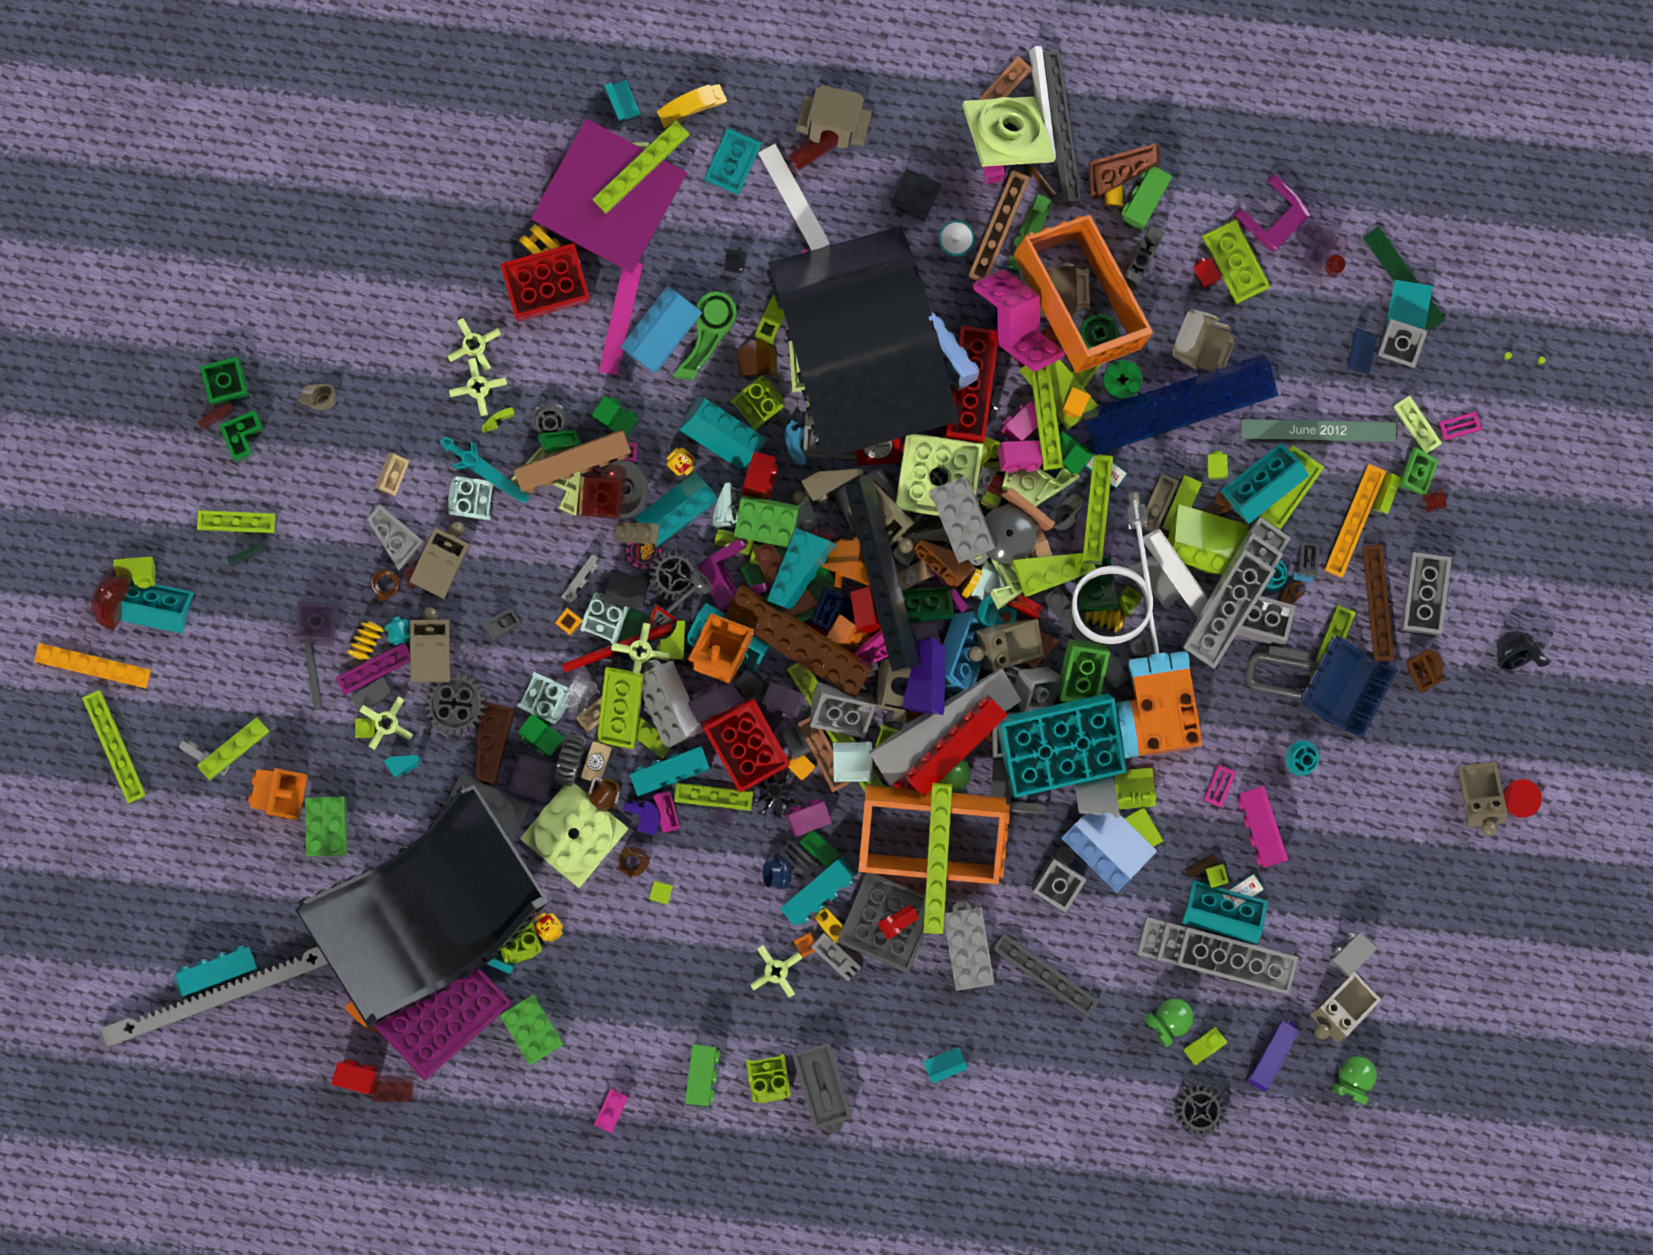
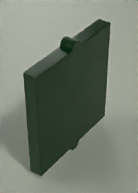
M629 609L619 638L626 640L641 634L643 623L647 622L649 615Z

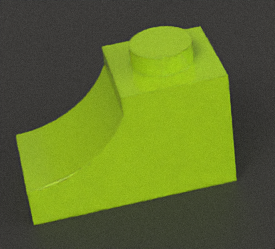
M152 557L114 560L113 566L117 577L131 579L136 588L155 586L156 570Z
M677 621L676 628L671 636L661 639V644H657V651L670 653L669 660L684 661L685 621Z
M1212 1027L1183 1049V1051L1192 1063L1197 1065L1228 1042L1216 1027Z

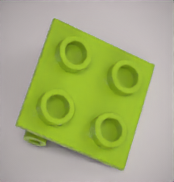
M1153 768L1126 770V773L1114 775L1119 809L1156 806Z

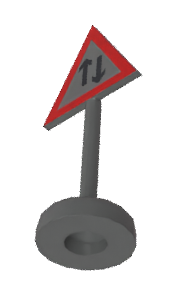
M697 569L692 571L690 578L694 585L666 610L657 604L654 605L648 621L650 630L668 623L674 624L680 621L679 618L670 612L696 589L705 594L710 593L713 587L709 579Z

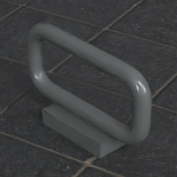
M1270 646L1269 653L1258 652L1250 657L1246 670V681L1252 689L1301 698L1304 691L1256 682L1253 678L1256 662L1258 660H1266L1318 671L1320 668L1317 667L1318 663L1308 661L1309 652Z

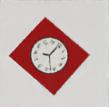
M899 438L856 450L857 466L901 463Z

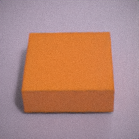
M811 932L793 941L802 958L815 952L811 948L815 941Z

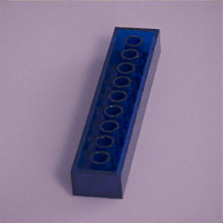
M1263 354L1082 413V419L1090 447L1095 455H1099L1279 395L1270 361Z

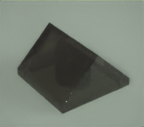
M940 517L914 521V524L907 531L908 539L913 542V549L921 540L937 546L948 545L947 533Z

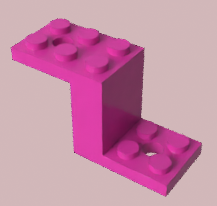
M1005 269L973 283L974 290L998 308V345L1033 372L1065 357L1063 349L1040 333L1039 294Z

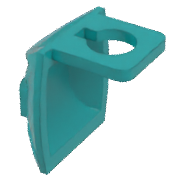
M991 596L984 598L978 608V618L987 627L1015 622L1018 611L1013 608L1003 606L998 609ZM1010 612L1012 615L1011 620L1004 622L999 617L1000 613Z

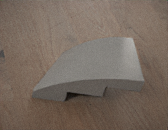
M1154 556L1146 557L1152 595L1164 608L1168 609L1181 594ZM1142 562L1127 566L1128 569L1136 572L1145 581Z
M1113 776L1074 784L1079 813L1100 816L1103 813L1113 814L1116 818L1120 817Z

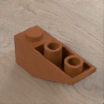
M923 540L913 549L919 558L923 559L934 572L938 573L954 589L975 569L968 560L958 563L953 551Z

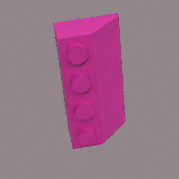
M1261 786L1238 794L1239 798L1236 799L1240 810L1243 809L1245 817H1242L1244 825L1251 832V835L1248 836L1251 846H1255L1257 854H1254L1257 864L1265 868L1287 861L1286 851L1265 787Z

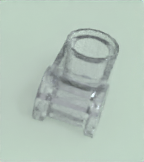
M581 674L577 675L563 697V705L571 709L573 713H582L592 696L596 693L597 683Z

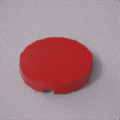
M1519 779L1513 781L1506 786L1503 792L1507 811L1515 817L1526 818L1532 816L1539 810L1542 803L1540 789L1529 780Z

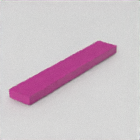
M642 263L637 264L632 274L624 269L621 271L599 372L618 376L624 351L620 346L627 338L642 272Z

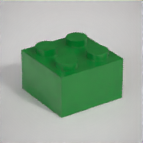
M238 357L200 366L208 400L212 406L250 397L241 359Z

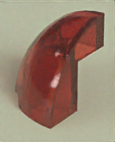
M107 578L98 584L92 595L90 610L95 615V620L103 627L112 631L121 620V601L129 591V578Z

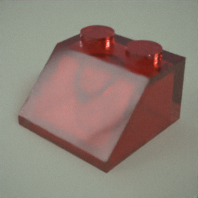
M580 475L577 513L581 516L619 518L622 480Z

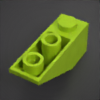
M774 294L755 333L757 339L774 345L785 319L783 310L778 309Z

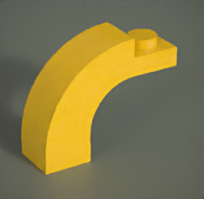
M720 84L714 86L706 85L674 99L659 109L657 113L664 128H668L676 120L681 124L684 120L702 110L726 103L727 99Z

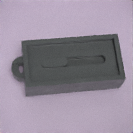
M830 1042L792 1053L814 1129L825 1127L830 1133L839 1132L843 1127V1121L851 1119L852 1115ZM838 1123L837 1126L830 1127L831 1124Z

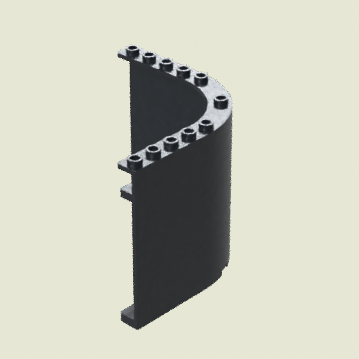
M901 226L768 262L767 276L778 309H782L788 326V330H785L788 342L792 341L800 372L797 373L800 384H804L805 388L801 390L803 399L809 403V407H806L809 419L813 418L814 424H811L813 436L817 435L818 441L815 442L817 452H822L824 459L959 422L938 334L933 320H929L932 312L921 275L918 272L917 263Z
M475 785L459 788L456 791L457 794L449 799L450 803L441 809L442 813L434 818L435 821L428 826V830L410 846L406 845L401 848L399 854L374 869L368 868L364 870L359 876L352 875L342 884L341 882L335 883L330 887L331 889H322L311 898L309 896L304 897L299 901L300 904L295 910L368 1028L449 989L450 985L460 977L464 980L498 956L497 951L508 948L549 903Z

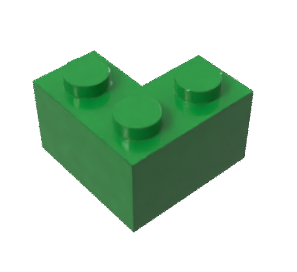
M604 396L592 414L596 422L612 432L624 429L627 439L639 422L636 418L637 414L629 409L624 411L621 408L620 402L612 396L609 399Z
M255 410L219 425L233 461L238 463L254 456L247 438L265 431L259 414Z
M1063 430L1059 438L1063 464L1066 465L1064 468L1071 474H1079L1095 452Z
M534 714L530 715L518 731L521 734L519 738L529 746L532 743L538 747L536 751L544 757L547 755L552 757L565 740L564 737Z

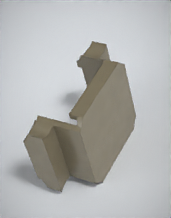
M821 85L816 88L814 98L805 95L796 132L799 131L808 135L811 126L809 139L819 143L821 132L831 130L838 135L837 147L842 149L848 147L850 133L853 132L851 145L863 147L872 110L866 111L862 109L864 98L859 93Z
M1063 263L1061 267H1045L1071 318H1074L1079 310H1090L1089 268L1081 270L1076 267V270H1074V264ZM1019 269V280L1031 288L1022 270ZM1040 306V318H1047Z
M1191 309L1187 312L1172 349V356L1190 369L1197 370L1198 367L1218 375L1225 369L1235 343L1234 336H1231L1230 332L1211 327V325L1230 330L1231 327L1216 322L1220 318L1213 314Z
M889 659L881 660L879 663L873 694L877 704L875 709L887 711L885 722L902 724L905 723L907 711L884 705L890 704L902 707L904 696L895 694L891 689V683L896 677L909 678L911 669L892 672Z

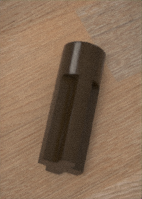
M1212 854L1184 869L1190 879L1206 871V869L1218 865L1219 862L1216 856Z

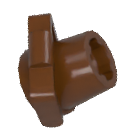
M594 777L590 781L586 797H589L590 802L596 808L609 810L611 807H616L621 788L612 779ZM594 783H597L598 786L593 789Z

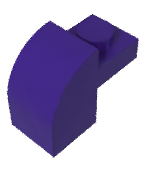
M630 800V803L625 802L623 810L641 815L637 831L656 836L660 825V816L657 808L649 801H645L644 808L641 807V803Z

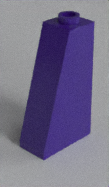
M927 637V640L918 639L916 649L921 666L911 668L902 707L913 712L944 715L945 646L939 644L935 638Z
M1288 1019L1286 1022L1280 1021L1245 1080L1246 1082L1261 1091H1267L1299 1033V1030L1296 1029V1024Z

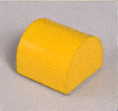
M1120 185L1104 194V206H1124V186Z

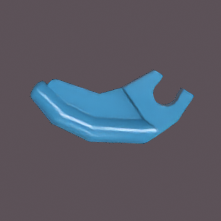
M792 420L787 425L784 433L787 451L795 463L804 467L807 465V457L801 448L804 428L799 427L796 431L795 425L798 421Z

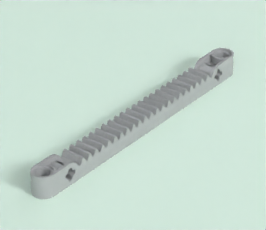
M317 946L306 951L302 960L295 957L294 963L291 960H287L286 965L279 963V968L272 966V971L266 968L265 973L258 971L257 976L250 974V979L243 977V982L237 979L235 984L229 982L228 987L221 985V990L213 988V992L208 990L206 995L200 993L199 998L192 996L191 1000L184 999V1003L182 1001L177 1002V1007L175 1004H171L169 1008L163 1007L162 1012L161 1010H155V1015L153 1012L148 1013V1017L142 1015L140 1016V1021L134 1018L124 1019L100 1030L106 1047H110L116 1043H121L327 965L328 962ZM311 954L313 956H317L318 958L315 960V964L313 962H309ZM129 1024L135 1026L132 1032L126 1029L129 1027Z

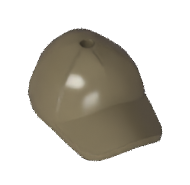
M330 384L307 385L303 388L297 401L298 403L310 406L314 410H328L336 403V392Z

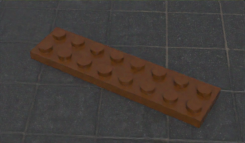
M744 585L739 587L724 615L730 621L754 629V636L852 697L856 698L873 668L871 664Z

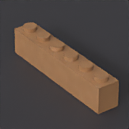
M1012 170L971 268L968 280L977 282L991 275L1029 183V176Z
M624 429L516 467L514 468V473L521 491L531 493L538 490L537 486L545 484V487L555 484V480L563 477V480L574 477L573 473L581 471L583 474L593 470L592 467L599 464L600 467L610 464L612 459L617 458L618 461L629 457L628 454L631 453V448Z

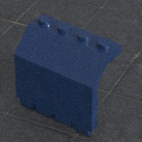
M1336 636V638L1332 637L1326 648L1328 653H1323L1317 665L1320 668L1319 671H1314L1308 682L1311 685L1310 688L1306 687L1300 698L1303 701L1301 705L1333 725L1363 738L1398 669L1380 661L1374 662L1372 657L1363 653L1339 636Z

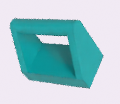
M417 755L394 756L386 759L384 763L392 775L399 779L420 765L423 759Z

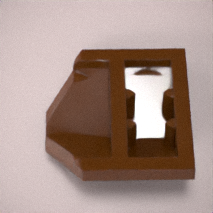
M750 340L737 350L738 376L777 375L776 349L763 340Z
M1428 648L1406 660L1408 673L1420 693L1443 681V661L1438 652Z

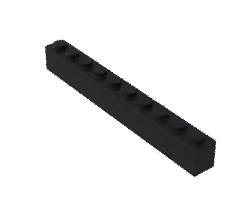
M873 477L858 478L844 483L892 672L905 671L921 666Z

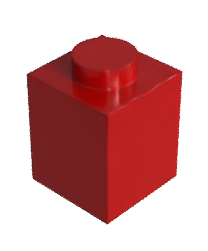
M1203 258L1195 262L1196 266L1193 267V271L1202 289L1220 282L1221 277L1212 258L1208 260Z

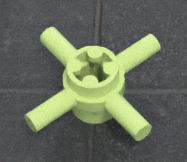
M464 318L458 320L457 323L465 338L462 348L447 355L450 362L467 354L477 357L484 372L490 370L491 367L483 352L488 341L501 335L499 329L496 328L481 336L471 332ZM472 340L480 344L474 350L469 348Z
M476 358L469 359L472 377L468 380L466 386L449 390L450 397L469 394L477 399L480 416L488 415L484 397L489 393L490 388L507 385L506 377L488 381L486 378L479 376ZM483 383V387L480 388L481 392H477L472 385Z
M643 623L640 640L635 641L631 646L617 643L612 644L613 651L629 653L634 661L633 672L640 673L642 664L647 663L651 658L669 661L670 653L652 650L647 642L650 624ZM638 648L647 649L646 653H641V657L637 656Z
M398 696L389 712L386 711L379 714L364 705L361 707L359 712L375 720V727L377 729L376 734L368 745L375 750L383 735L393 732L408 741L411 740L413 734L398 726V719L395 716L404 699ZM390 718L391 726L386 729L383 728L382 719Z
M762 945L757 950L767 964L765 974L752 982L750 986L753 990H756L768 981L779 983L790 998L795 992L785 979L788 974V968L803 958L798 952L784 962L773 960L765 946ZM773 966L781 968L779 977L771 974Z

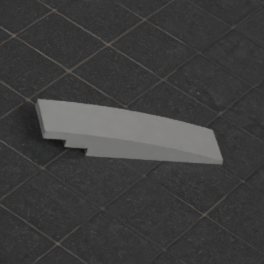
M1262 517L1256 518L1213 590L1182 648L1215 669L1276 570L1274 568L1283 556L1282 551L1291 539L1288 535Z
M1002 668L944 701V715L924 713L902 726V730L886 738V742L869 751L889 785L903 778L911 766L918 764L921 761V756L926 752H930L935 747L934 744L940 738H944L953 725L960 723L963 720V715L970 710L972 711L982 697L989 695L1005 712L1021 701Z
M1149 917L1145 918L1136 955L1287 995L1290 993L1299 958Z

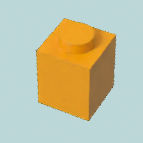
M1072 387L1062 407L1065 415L1073 419L1081 417L1090 395Z
M566 608L555 624L572 637L583 620Z
M791 754L787 757L791 764L788 768L801 781L816 768L804 755L795 760Z

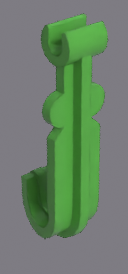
M1037 194L1020 229V236L1016 237L1013 241L1016 250L1025 235L1030 233L1036 234L1041 231L1052 205V200L1046 196ZM1011 255L1007 267L1019 272L1021 268L1014 255Z

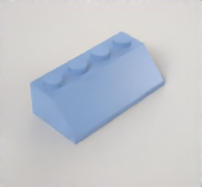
M932 313L929 320H933L938 334L948 378L959 392L977 380L979 369L974 362L969 360L965 349L959 347L956 343L955 336L946 330L942 319Z

